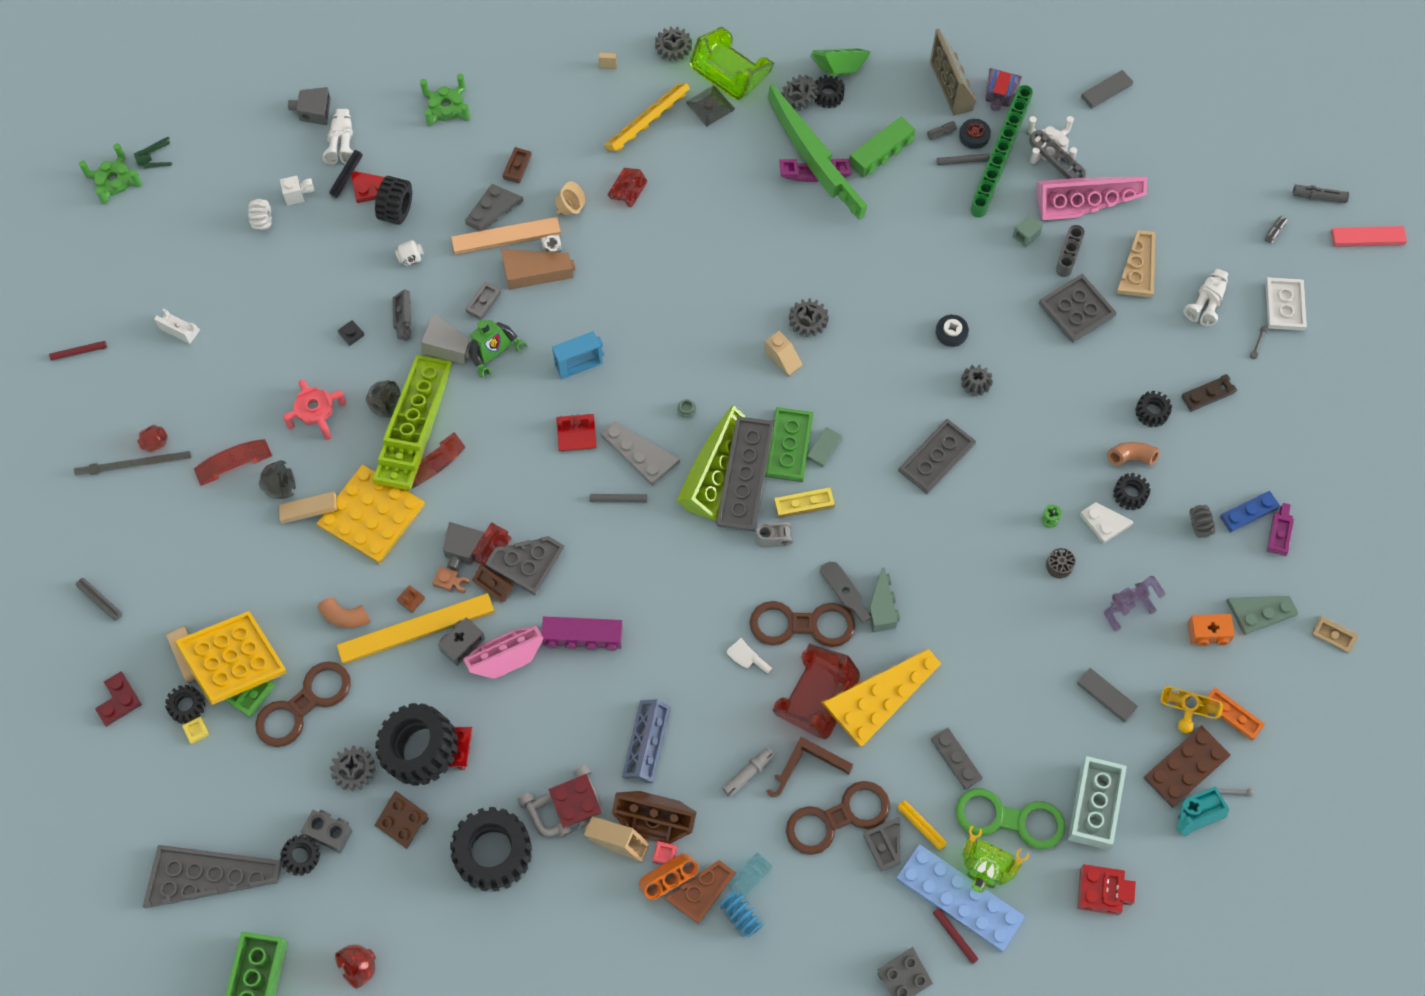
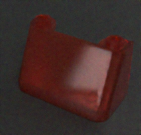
M809 643L801 657L805 666L802 676L789 699L781 697L775 702L772 711L779 718L825 740L831 735L837 721L821 702L858 684L860 672L848 655Z

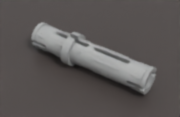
M765 747L757 757L751 758L749 760L750 763L722 787L723 791L731 798L757 772L763 771V767L775 757L772 750Z

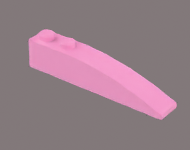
M1090 177L1037 181V202L1042 220L1078 218L1084 214L1099 211V209L1112 207L1117 203L1127 202L1147 195V177Z

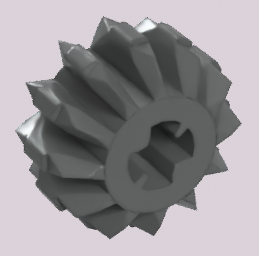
M972 364L970 369L966 368L964 370V374L961 376V386L966 388V394L973 392V397L976 393L982 396L984 392L990 390L993 383L991 379L992 373H987V367L981 369L979 364L975 368Z
M1198 505L1190 508L1189 515L1195 535L1198 538H1205L1215 534V523L1210 508L1207 505Z

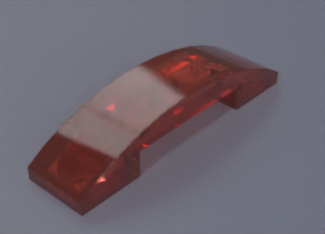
M455 432L441 441L439 448L421 460L411 489L438 474L465 449V445Z
M265 439L254 440L233 446L213 455L195 467L194 471L202 486L219 479V474L252 460L254 463L271 457L272 453Z

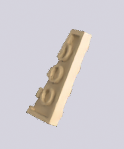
M1137 230L1116 294L1153 297L1156 232Z

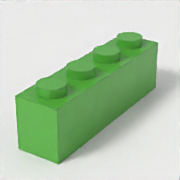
M902 116L850 154V166L862 178L868 174L871 175L878 166L884 165L890 157L897 155L903 147L912 144L915 139L916 129Z

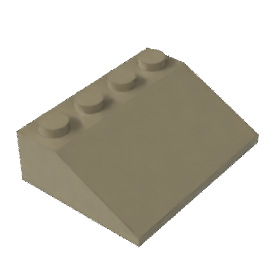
M938 28L935 30L930 58L932 68L953 116L973 111L976 96L970 90L969 80L965 78L964 69L959 65L957 53L953 51L950 43Z

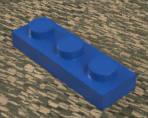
M1268 491L1221 514L1220 518L1231 533L1278 510L1280 505L1273 494Z

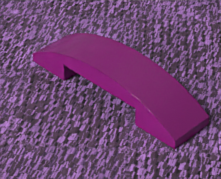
M779 159L781 177L802 182H819L806 163H797V159ZM849 159L831 160V163L844 178L851 175Z

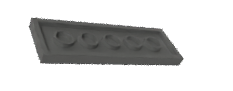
M737 416L716 525L718 527L755 532L775 427L774 421Z

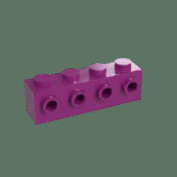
M543 616L542 645L547 648L564 646L567 649L585 647L587 650L605 648L607 651H616L622 647V620Z

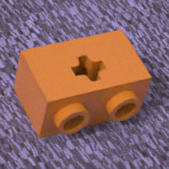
M1231 614L1192 615L1187 622L1190 644L1207 646L1210 643H1217V645L1223 646L1229 644L1235 637Z

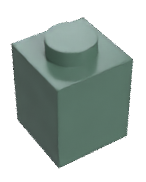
M1028 215L1015 226L1012 237L1026 248L1040 236L1043 225L1038 219Z

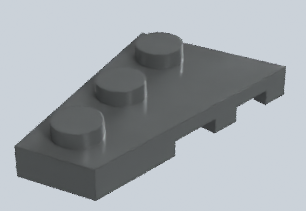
M491 184L465 219V224L482 231L494 223L497 217L504 212L508 213L511 211L514 205L521 204L523 197Z

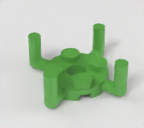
M463 74L457 75L458 87L455 90L443 86L434 93L428 89L426 79L420 80L422 93L429 98V109L424 111L427 125L432 126L437 119L441 121H446L445 119L450 118L453 120L457 117H461L466 121L470 119L468 105L463 104L461 93L466 88ZM443 103H450L449 106H442Z
M119 143L113 145L118 156L116 161H104L96 171H91L85 161L79 162L84 175L94 178L95 184L98 187L95 192L103 204L108 202L110 195L119 194V191H125L130 185H142L137 171H129L127 165L123 164L125 154ZM117 176L116 179L112 181L109 180L110 177Z

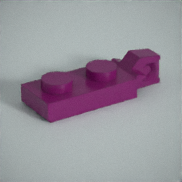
M1283 503L1280 506L1279 512H1275L1273 516L1267 552L1282 556L1288 554L1294 523L1293 516L1289 515L1290 504Z

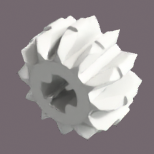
M261 199L251 200L248 205V217L251 227L259 230L268 229L272 224V212L269 202Z

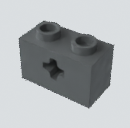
M466 617L463 621H458L449 634L442 636L438 646L440 651L458 666L485 637L484 633Z

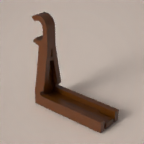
M800 737L781 776L775 775V779L781 782L778 790L772 792L769 789L766 792L771 797L781 795L802 757L803 751L848 775L853 768V764Z

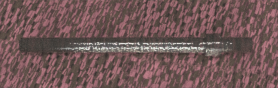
M185 451L99 465L98 463H92L89 466L74 468L75 476L83 474L96 475L103 471L191 458V452Z

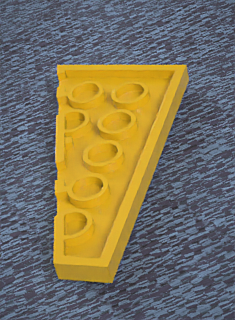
M925 649L821 703L857 746L862 747L941 663L929 649Z

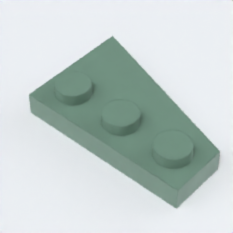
M1290 596L1228 598L1226 600L1244 635L1292 618L1299 613Z

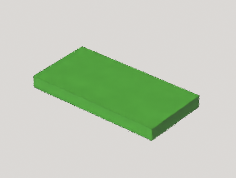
M776 407L775 427L766 477L803 482L813 412Z

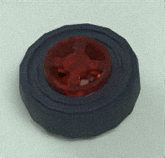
M973 118L965 121L959 131L961 142L966 147L972 149L984 147L991 137L989 125L980 119Z

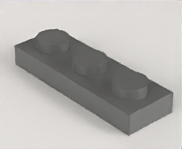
M949 728L931 737L932 743L964 790L982 780L983 777Z

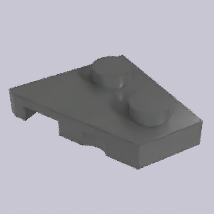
M899 817L863 833V837L881 872L900 864Z

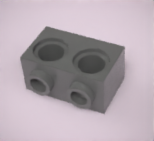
M312 810L301 833L304 837L307 838L309 836L311 837L310 840H315L317 843L341 853L353 832L350 826H348L349 822L341 818L337 820L330 818L331 814L324 810L319 812ZM317 822H323V826L320 829H314V825ZM342 830L339 837H332L334 831Z

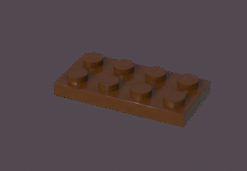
M1201 725L1147 773L1144 779L1173 808L1227 760L1231 754Z

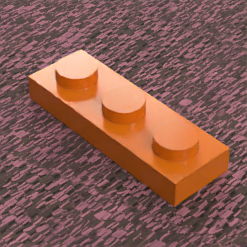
M1216 687L1207 696L1223 703V711L1220 718L1249 740L1253 741L1265 724ZM1211 700V703L1219 705V702Z

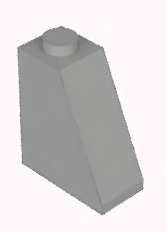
M433 314L421 342L422 354L465 364L466 359L470 358L468 353L470 339L439 316Z

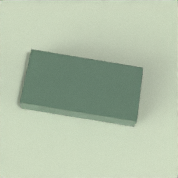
M826 427L807 455V459L824 467L841 441L842 435Z

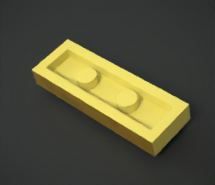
M830 487L774 498L778 518L835 507Z

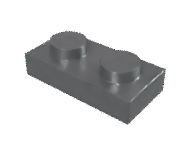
M485 281L465 308L466 313L482 320L500 296L501 289Z

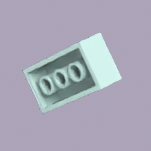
M1089 756L1085 757L1081 764L1068 841L1104 850H1109L1113 846L1127 766Z

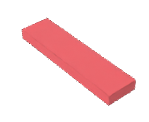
M1404 226L1332 228L1331 230L1334 246L1405 245L1407 242Z

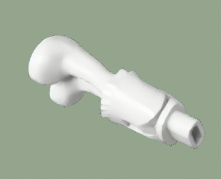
M336 109L328 132L327 141L330 144L322 156V160L329 165L338 162V143H341L339 157L342 163L346 164L353 153L349 146V141L353 136L349 110Z
M1215 269L1200 287L1199 298L1196 303L1186 305L1183 311L1189 320L1197 322L1205 302L1208 301L1209 304L1200 318V324L1203 326H1213L1217 323L1218 315L1215 309L1219 308L1223 301V295L1228 282V273Z

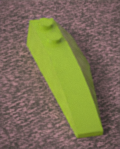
M734 405L728 409L707 439L676 500L688 512L713 521H717L737 416L746 417Z

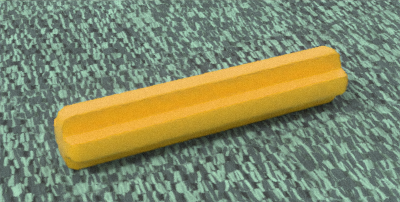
M904 800L898 805L897 809L938 850H942L946 846L947 841L907 801Z

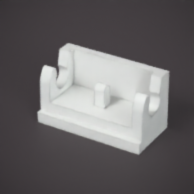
M165 309L162 310L164 313L162 318L159 316L155 317L154 320L160 330L188 344H191L200 331V328L195 324L188 323L171 315Z

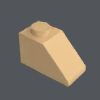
M780 331L765 341L764 352L788 377L803 366L792 343Z

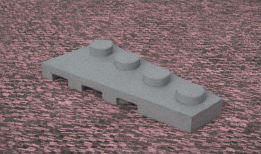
M613 422L601 432V437L652 486L680 463L679 458L617 422Z

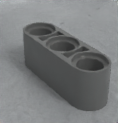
M1072 225L1068 230L1056 266V272L1061 277H1068L1072 273L1085 234L1084 228L1080 225Z

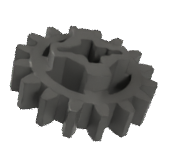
M670 26L669 30L664 28L663 33L658 32V37L655 38V49L658 55L662 54V59L668 57V61H671L672 58L677 61L680 57L683 60L684 55L688 56L689 51L692 50V38H690L689 33L685 34V29L680 31L679 27L673 29Z
M799 75L798 79L792 77V82L787 81L788 86H784L783 90L785 92L781 93L794 110L797 108L800 111L801 107L806 109L808 103L813 104L811 100L817 98L815 94L818 93V85L812 77L807 75L802 77Z
M811 298L808 299V302L801 299V304L795 302V306L790 308L789 325L794 326V332L799 330L800 336L806 333V337H809V334L812 333L815 337L817 331L822 333L823 328L827 327L829 319L827 315L828 310L824 309V304L818 305V300H815L813 303Z
M352 746L350 751L345 747L343 754L337 752L339 758H332L335 765L330 766L331 771L334 772L331 774V777L336 779V785L342 784L343 790H346L349 786L351 791H354L355 786L361 790V784L363 783L369 785L367 779L374 778L371 771L376 770L375 766L372 765L375 761L373 758H370L371 754L369 751L364 753L363 747H360L357 751L356 747ZM358 757L364 759L366 763L359 762ZM340 773L347 775L348 780L342 778Z

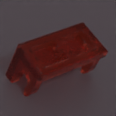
M491 522L471 553L473 561L485 564L495 548L506 547L512 539L508 535V531Z

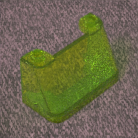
M721 26L698 37L690 64L694 71L732 98L740 100L771 72L774 62L766 57H762L757 60L756 64L731 47L733 42L732 34Z

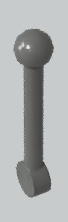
M1266 326L1260 328L1261 333L1254 351L1250 354L1252 359L1258 357L1259 346L1264 333L1268 330Z

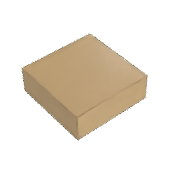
M600 52L599 68L616 69V53Z

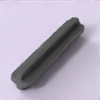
M81 578L76 582V586L114 621H117L122 616V613L86 579Z

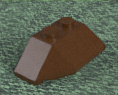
M642 791L616 792L612 814L621 825L633 828L645 839L668 844L693 832L697 814L696 811L679 800Z

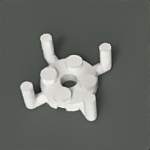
M1034 116L1030 117L1027 132L1030 134L1036 131L1035 124L1037 119ZM1068 116L1065 126L1061 131L1052 126L1042 130L1065 152H1067L1069 139L1066 135L1071 130L1074 118ZM1040 136L1036 137V142L1040 141ZM1047 147V153L1054 155L1055 149ZM1075 147L1070 149L1069 155L1073 159H1075L1077 149ZM1033 148L1030 157L1031 164H1035L1040 159L1047 161L1039 153V148Z

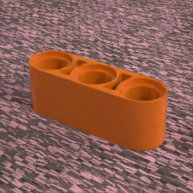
M686 853L680 854L643 876L639 881V889L648 899L655 900L694 877L698 872V864L690 855ZM690 862L689 866L683 869L684 865ZM672 873L671 877L665 880V877ZM654 884L651 890H647L649 885Z

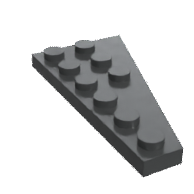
M158 845L143 908L275 884L279 880L282 862L280 860Z

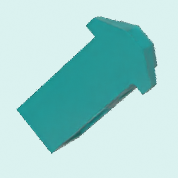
M1216 786L1185 799L1178 816L1179 822L1176 827L1178 832L1188 836L1190 832L1227 817L1229 807Z

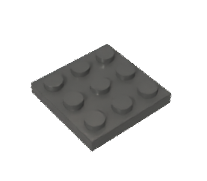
M1083 273L1040 299L1038 303L1072 343L1111 320L1117 314Z

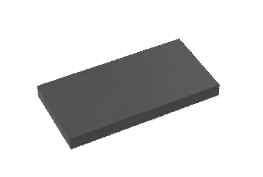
M946 419L898 469V472L928 494L976 444V441L949 419Z

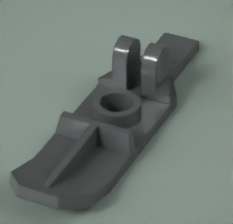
M828 562L822 565L820 574L826 579L843 605L850 612L853 611L862 623L870 620V615L862 605V596L843 569L836 562ZM848 590L849 593L844 594L843 591Z

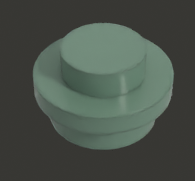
M689 399L682 400L677 407L678 413L686 418L693 416L696 412L695 403Z

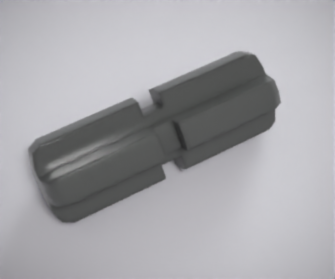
M951 121L941 125V127L928 131L927 135L930 140L941 137L943 134L955 131L957 129L956 123Z
M1283 216L1278 217L1273 227L1266 234L1265 240L1273 243L1286 225L1287 219Z

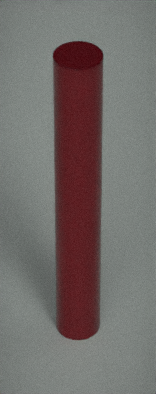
M106 341L96 342L49 353L51 361L107 348Z
M939 908L933 912L934 916L972 964L977 962L979 959L943 912Z

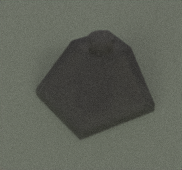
M715 85L686 101V104L706 127L735 110Z

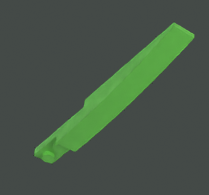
M771 84L768 100L802 159L832 198L839 196L840 200L846 204L850 212L858 220L864 218L867 204L830 162L831 152L778 89Z

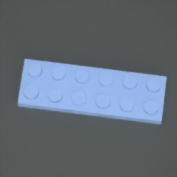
M920 844L896 878L900 883L939 908L1000 952L1004 951L1025 918L1023 914L985 888L982 889L975 885L976 882Z

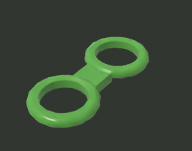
M974 788L966 791L956 804V818L959 825L968 833L969 827L972 824L967 821L964 815L965 804L975 797L985 798L993 804L996 813L994 821L986 827H976L973 825L971 831L973 835L978 834L979 828L982 830L981 836L990 835L1001 828L1018 832L1021 839L1033 848L1049 849L1056 846L1063 839L1065 833V820L1062 813L1054 805L1045 801H1034L1018 810L1004 807L1000 799L993 792L983 788ZM1043 810L1054 817L1057 830L1052 838L1037 840L1027 832L1025 820L1030 812Z

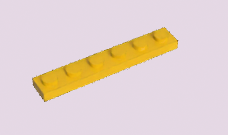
M678 83L606 142L604 144L606 149L610 151L622 149L624 147L623 144L634 139L639 131L646 129L649 126L648 123L658 119L664 110H668L674 105L673 103L676 100L685 97L686 92L690 89L688 84Z

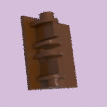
M395 791L375 826L407 849L421 825H425L429 818L425 811Z

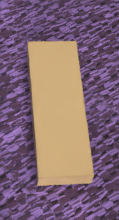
M333 491L280 504L279 521L284 524L337 511L336 494Z

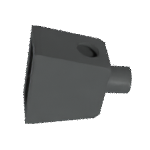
M328 87L300 90L298 100L288 101V109L297 111L301 121L327 125L331 101Z
M449 522L443 547L445 557L450 559L447 567L458 571L461 563L471 565L486 541L484 532Z

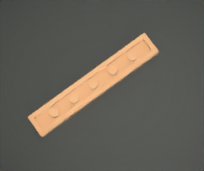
M553 217L452 236L451 238L454 253L458 255L537 240L550 235H561L558 218Z

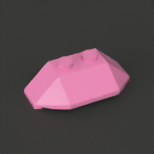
M537 626L515 629L478 646L463 660L470 673L496 679L530 663L543 641V636Z

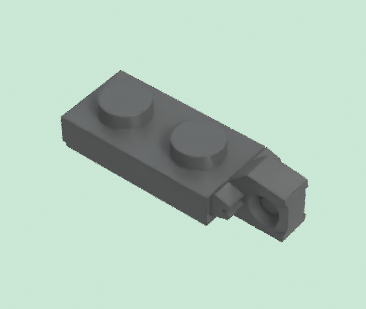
M405 289L393 297V328L397 331L398 339L407 341L411 338V330L409 329L411 326L410 291Z

